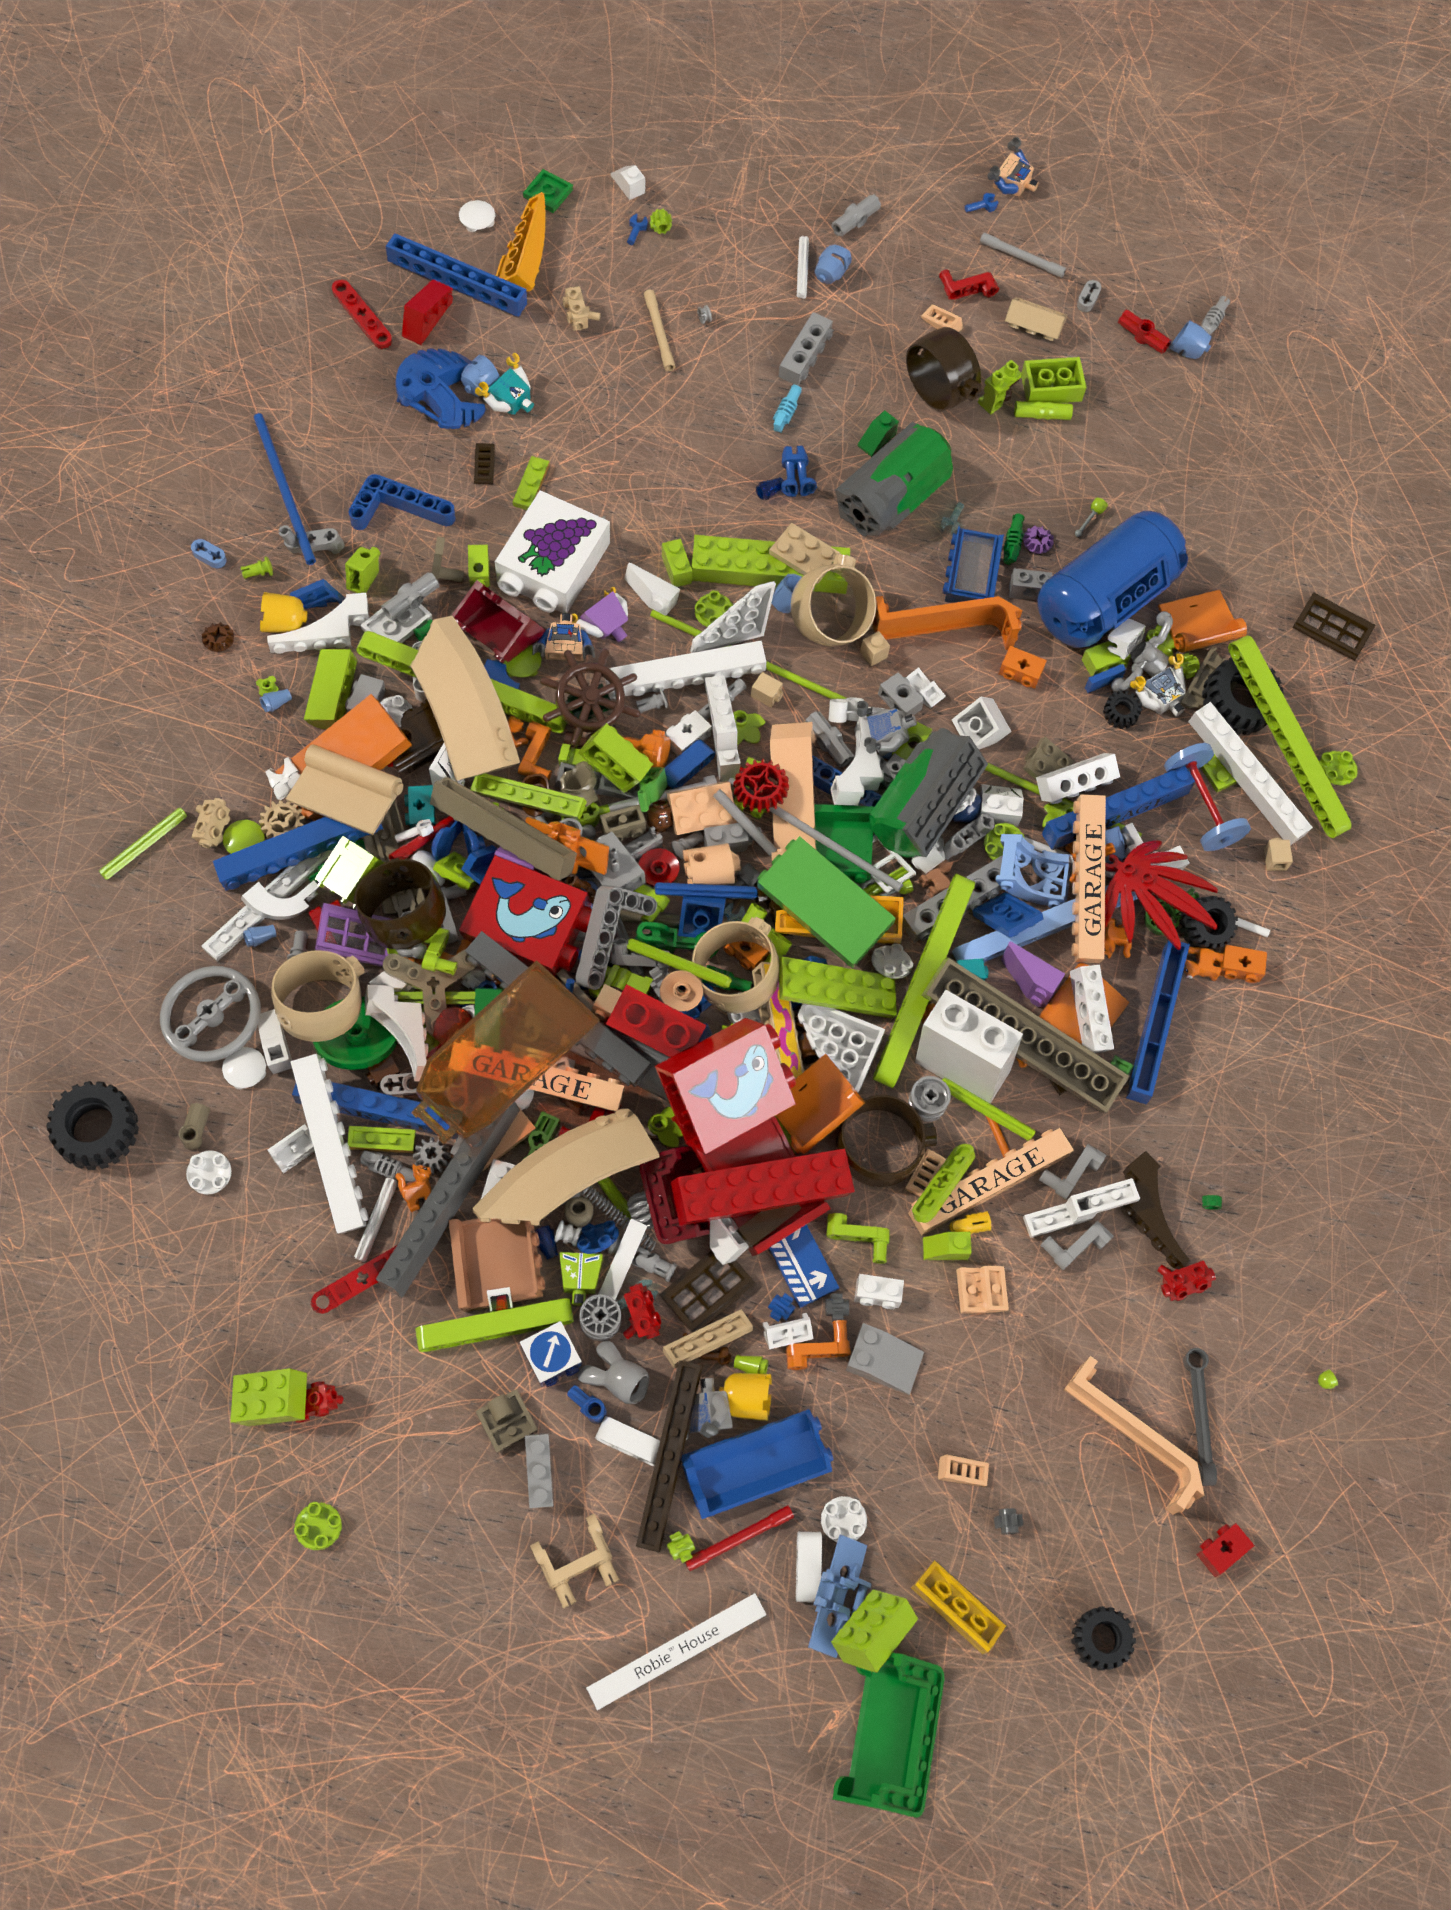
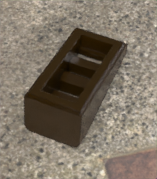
M476 443L474 484L493 485L495 444ZM479 474H490V476H479Z

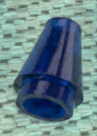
M779 477L759 482L756 486L758 497L761 500L770 499L781 490V484L784 480Z
M549 1225L535 1230L540 1241L538 1247L546 1260L558 1256L554 1230H551Z

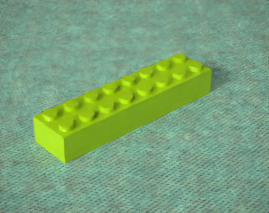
M694 535L692 581L758 586L774 581L776 588L788 574H796L802 577L804 575L769 554L770 548L775 543L774 541ZM831 546L839 551L840 554L850 556V548ZM828 571L821 581L815 584L813 591L846 594L848 582L839 574Z

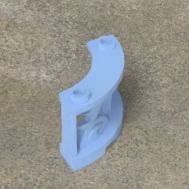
M1001 834V843L1004 849L1000 875H996V881L1001 886V889L1020 899L1046 905L1050 909L1067 902L1070 872L1072 871L1070 854H1059L1045 850L1040 853L1034 850V846L1027 842L1023 835ZM1029 863L1032 864L1036 875L1043 879L1032 886L1025 882L1020 868L1027 866ZM1064 870V878H1057L1060 872ZM1051 882L1062 886L1061 895L1050 894V890L1054 892L1059 890L1058 887L1054 884H1051Z

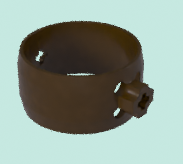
M950 327L935 329L917 339L908 348L906 366L910 380L919 396L933 409L944 411L954 408L967 399L973 401L981 392V370L977 357L968 341L955 329Z
M395 858L377 866L364 876L355 891L356 912L365 931L377 944L385 948L405 949L423 943L438 931L446 916L445 897L435 875L427 866L415 860ZM396 882V885H389V883ZM414 888L430 891L424 902L405 916L392 920L372 918L376 908L385 899L397 892ZM403 931L406 933V936L402 937V935H399V932Z
M890 1095L870 1096L864 1098L865 1104L840 1124L836 1137L837 1150H846L851 1176L855 1180L872 1187H889L904 1181L913 1174L923 1157L925 1147L937 1145L936 1127L934 1123L923 1124L916 1110L900 1098ZM881 1110L893 1113L902 1118L912 1129L917 1141V1158L909 1166L897 1172L879 1173L866 1169L855 1161L846 1147L844 1139V1128L854 1117L867 1111Z

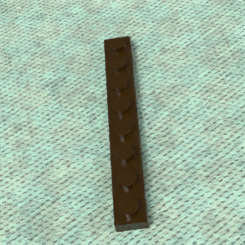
M679 1360L636 1547L655 1552L661 1551L702 1373V1365Z

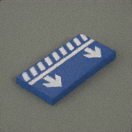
M807 1224L768 1248L799 1309L839 1290V1286Z

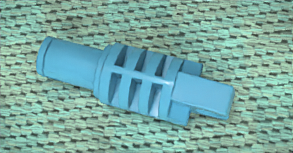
M792 385L787 397L782 399L773 417V420H775L774 431L781 433L785 424H789L797 408V400L802 392L800 386Z

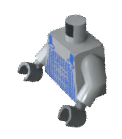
M859 701L857 703L858 716L864 717L869 714L867 720L871 737L865 738L864 746L867 747L866 751L872 754L877 750L881 756H884L889 752H895L910 739L907 729L917 725L913 714L903 717L896 708H868L866 701Z
M714 1378L700 1379L701 1393L696 1394L688 1430L690 1433L700 1432L703 1436L710 1438L716 1435L719 1430L733 1428L726 1391H715Z

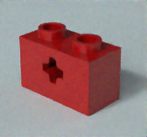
M1226 1523L1216 1531L1218 1536L1214 1540L1208 1538L1199 1546L1202 1550L1196 1555L1214 1577L1224 1573L1255 1546L1237 1523L1230 1526ZM1223 1544L1227 1546L1225 1552L1220 1550Z

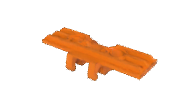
M526 817L525 823L577 853L572 874L577 873L578 866L603 875L607 873L609 846L580 836L581 830L558 821L547 824ZM581 846L586 850V857L580 852Z

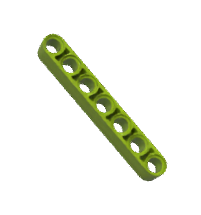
M564 1298L422 1325L415 1328L418 1351L429 1352L543 1330L560 1321L564 1326L573 1323L574 1319L570 1299Z

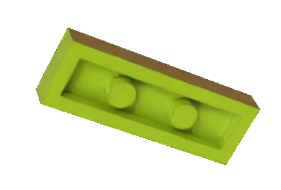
M531 456L513 499L514 507L528 510L540 491L549 469L550 461Z
M349 1126L347 1143L350 1150L414 1153L416 1130Z

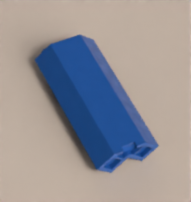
M810 1409L682 1455L681 1463L684 1474L690 1485L693 1500L701 1519L832 1472L830 1462L834 1461L830 1448H825L820 1439L819 1430H822L817 1416L813 1417Z

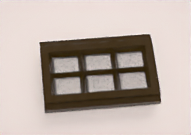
M1313 592L1292 628L1355 661L1376 625Z
M711 1251L659 1295L687 1329L693 1333L707 1326L756 1283L736 1260L722 1265L715 1257L714 1252Z

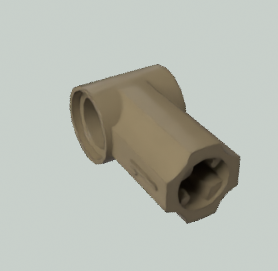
M194 1103L190 1105L184 1126L179 1130V1138L183 1146L188 1150L198 1149L203 1141L202 1134L210 1113V1108L203 1104ZM195 1134L192 1140H186L188 1135Z

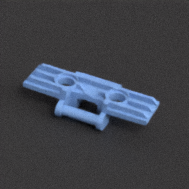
M839 1535L831 1567L822 1573L814 1601L816 1612L818 1613L808 1648L837 1658L838 1653L831 1641L850 1618V1609L843 1605L848 1589L855 1590L859 1586L851 1613L852 1616L853 1612L865 1600L868 1589H871V1583L859 1578L867 1545ZM843 1566H846L848 1570L846 1578L840 1576V1570ZM830 1613H833L835 1616V1622L832 1626H829L827 1623V1617Z

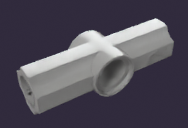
M869 195L857 205L852 203L848 206L845 213L832 222L834 233L839 237L845 235L854 227H862L868 217L880 209L881 203L876 195Z
M428 572L414 583H406L401 586L397 595L381 605L382 610L389 619L394 620L409 608L413 610L419 607L427 595L439 588V582L432 573Z
M820 711L810 714L805 722H813V731L819 747L824 752H828L839 767L844 768L854 760V755L843 742L840 731L836 727H832Z

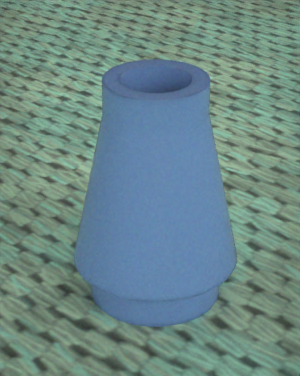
M285 689L264 693L259 699L265 712H274L286 702L292 700L289 690Z
M274 925L248 927L247 930L243 931L247 947H256L273 937H277Z

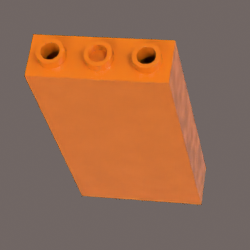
M370 694L293 756L291 761L299 770V774H302L307 766L304 760L305 753L309 746L314 744L382 770L412 746V743L382 704ZM284 764L275 771L276 774L283 773ZM301 807V814L307 820L310 818L316 821L324 817Z

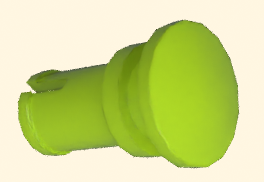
M265 556V561L258 560V563L241 566L243 578L247 579L257 575L265 576V573L273 576V568L269 558Z

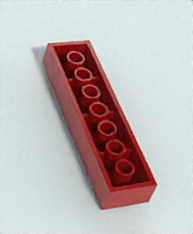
M845 1149L682 1176L671 1181L680 1226L846 1197L855 1192Z

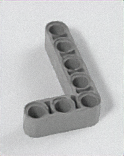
M602 885L597 889L576 973V983L580 987L597 990L602 986L620 911L625 910L635 914L650 916L657 909V902L653 897L614 886Z

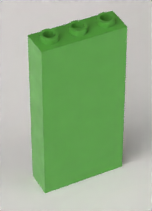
M799 836L796 841L792 839L785 847V853L782 856L778 854L771 863L773 866L768 871L765 869L760 873L757 878L759 880L757 887L853 969L894 924L896 918Z

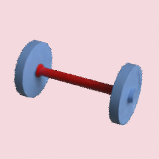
M1199 743L1180 750L1165 762L1164 768L1168 773L1185 766L1189 773L1192 774L1216 824V827L1202 836L1200 843L1204 851H1215L1239 841L1249 833L1251 827L1245 818L1233 819L1224 823L1198 770L1212 759L1214 751L1210 744Z

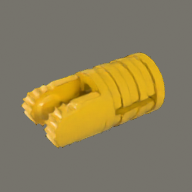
M988 1211L968 1214L963 1219L951 1221L948 1228L951 1232H970V1234L991 1231V1219ZM981 1221L984 1222V1223H979V1224H972V1223H975V1222H981Z

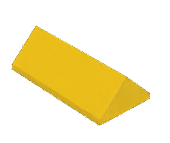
M935 1560L911 1587L915 1593L982 1655L991 1650L1006 1627L1003 1622Z

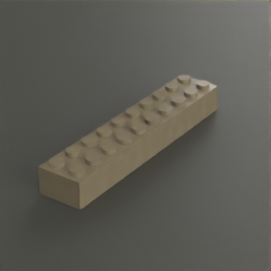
M950 958L943 960L921 995L936 1005L944 991L947 990L1023 1033L1015 1057L1099 1112H1108L1129 1078V1075Z

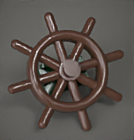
M602 649L598 663L588 662L577 664L572 652L566 650L564 656L570 669L564 673L560 681L558 682L546 677L540 679L542 685L556 689L555 702L557 709L544 714L543 720L548 722L561 716L569 726L575 729L571 744L575 747L579 745L583 732L594 733L606 723L612 726L618 720L621 713L635 718L641 715L639 710L625 705V691L623 687L636 681L637 675L632 673L619 679L611 669L605 666L609 655L608 649ZM584 673L594 674L590 685H588L583 675ZM575 677L582 690L567 684ZM601 677L605 678L610 684L603 686L602 683L599 684ZM615 692L616 702L610 699L608 693ZM564 693L570 694L569 696H567L566 702L564 698ZM613 709V712L605 718L603 713ZM594 717L598 720V722H587V720Z

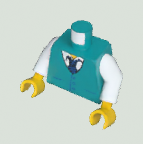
M513 353L512 356L515 362L511 361L509 356L506 358V363L509 366H513V370L509 368L490 387H488L486 382L479 383L483 391L479 387L475 389L476 395H483V399L494 411L507 412L511 415L517 413L521 408L528 413L534 406V403L530 401L531 386L522 366L518 365L519 355Z

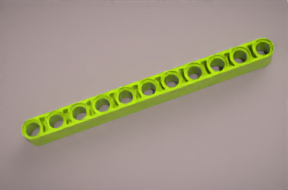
M371 631L364 632L356 648L359 655L417 678L410 667L418 653L417 649ZM491 679L504 713L529 723L535 721L550 727L552 732L563 733L567 723L561 716L548 722L543 720L544 714L557 709L556 704Z
M1247 635L1230 643L1228 646L1229 653L1324 832L1328 837L1335 838L1350 830L1352 825L1345 809L1255 641L1251 636Z
M957 873L954 875L872 1080L890 1088L895 1086L929 1000L921 995L943 960L947 957L974 889L975 881Z

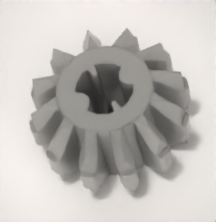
M430 1137L429 1143L422 1139L423 1146L416 1145L415 1150L417 1153L413 1154V1158L417 1160L415 1165L430 1167L432 1170L431 1175H434L435 1169L442 1173V1166L447 1167L449 1165L447 1159L451 1158V1154L447 1152L449 1146L443 1145L442 1139L437 1140L436 1143L434 1137ZM432 1153H435V1154H436V1157H435V1158H433V1157H432V1159H429V1158H428V1155H429V1154H431V1155H432Z
M645 1191L634 1194L627 1202L631 1218L646 1225V1229L653 1228Z

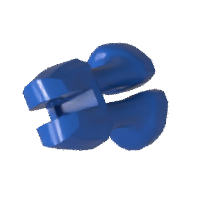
M785 446L783 449L782 467L786 469L787 479L782 482L781 489L783 494L790 497H795L798 494L795 469L798 470L801 496L810 495L817 489V482L813 478L807 477L806 466L809 463V459L803 446H796V454H793L791 446Z

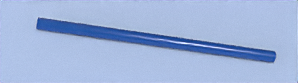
M261 413L255 414L254 420L306 564L313 565L316 559L266 422Z

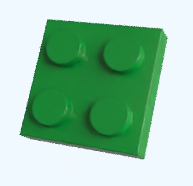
M542 169L524 190L523 198L529 200L542 192L545 197V209L554 214L573 191V184Z

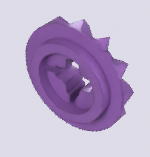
M1035 525L1033 528H1028L1024 533L1023 543L1029 551L1042 554L1052 548L1054 536L1050 534V530L1044 529L1043 526L1036 527ZM1036 535L1042 538L1041 544L1038 539H1035Z

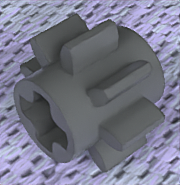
M833 1293L831 1299H825L826 1316H832V1322L843 1320V1316H849V1300L843 1299L842 1293Z
M1016 1508L1000 1509L999 1516L994 1517L995 1529L1001 1528V1534L1003 1535L1019 1533L1018 1527L1024 1526L1023 1515H1017Z

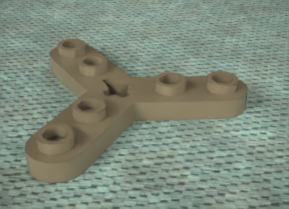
M465 950L449 959V961L458 962L454 976L437 970L432 972L422 969L421 965L398 954H389L383 961L384 972L422 991L427 1033L432 1037H441L445 1034L448 1025L445 989L475 970L476 967L467 960L468 956ZM431 978H434L435 982H439V985H436L435 995L432 993L431 986L427 985Z

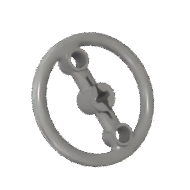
M209 966L194 970L179 979L165 996L160 1011L162 1034L171 1048L185 1058L203 1062L226 1058L241 1049L256 1031L261 1013L260 999L249 979L232 968ZM219 976L232 979L226 982L223 988L224 992L214 1001L207 999L199 1003L196 1010L198 1016L188 1025L179 1026L175 1034L173 1033L170 1017L172 1007L179 994L186 987L206 977ZM238 988L235 993L231 994L234 989ZM245 994L248 995L250 1001L249 1019L242 1033L234 1041L212 1051H197L188 1048L196 1043L197 1034L206 1026L216 1027L222 1023L224 1019L223 1010L232 1002H240L245 997ZM189 1033L187 1038L182 1039L185 1034Z

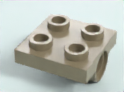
M1045 736L1039 740L1036 747L1026 754L1024 758L1026 764L1023 770L1036 780V777L1072 765L1074 761Z
M517 1389L492 1399L486 1406L475 1411L496 1453L525 1439V1435L534 1434L538 1431Z

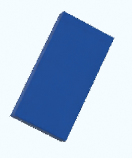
M1120 664L1089 677L1085 690L1087 693H1091L1110 685L1115 678H1123L1126 672L1125 666Z

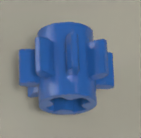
M786 1293L782 1297L777 1294L768 1306V1309L772 1311L770 1317L777 1322L781 1318L787 1321L796 1308L792 1305L794 1299Z

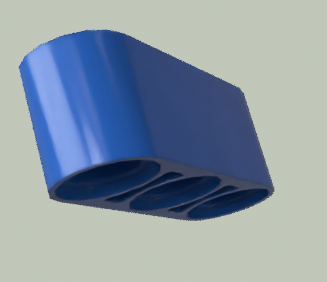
M697 740L665 767L668 786L671 789L682 787L708 765L716 753L703 740Z

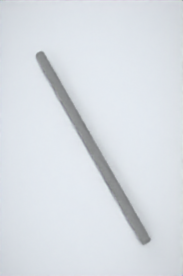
M731 777L728 782L734 788L733 782L735 779ZM745 786V789L754 795V791ZM777 806L775 810L770 807L772 813L897 891L902 888L903 884Z

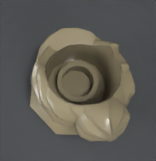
M582 761L576 764L572 770L563 773L560 778L562 793L585 798L587 801L585 807L598 800L597 793L594 790L597 777L588 762Z

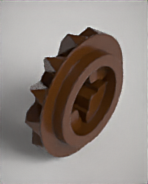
M221 622L219 624L212 623L208 628L205 627L204 633L201 634L203 645L213 652L225 651L234 642L233 630L228 624L224 625ZM220 632L222 637H219L216 642L214 636Z

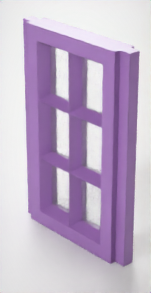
M323 903L315 950L333 952L344 958L353 955L360 962L383 967V961L389 955L387 949L377 944L367 934L356 910ZM372 915L373 919L392 920L390 918Z

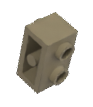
M640 804L600 815V827L603 835L613 832L620 842L625 838H636L646 833V821L641 812Z

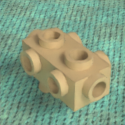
M580 286L565 289L566 297H563V305L565 309L568 308L567 320L568 323L572 324L573 330L588 328V319L600 320V313L591 312L589 306H585Z
M222 799L204 800L203 805L196 807L199 817L192 838L198 841L201 847L208 849L217 847L223 841L222 831L224 826L230 821V816L228 815L230 809L225 806L226 801Z

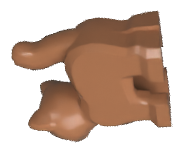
M945 859L926 875L919 877L918 882L922 888L931 885L928 887L930 890L928 896L930 898L949 888L951 880L945 874L951 871L954 861L949 862Z

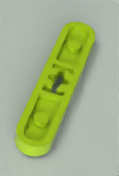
M961 1144L953 1149L913 1206L912 1213L916 1221L927 1223L936 1216L974 1161L976 1156L972 1145Z

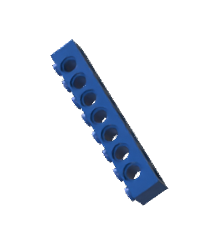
M394 233L386 245L388 262L430 280H437L456 291L519 317L527 305L526 289L396 233Z

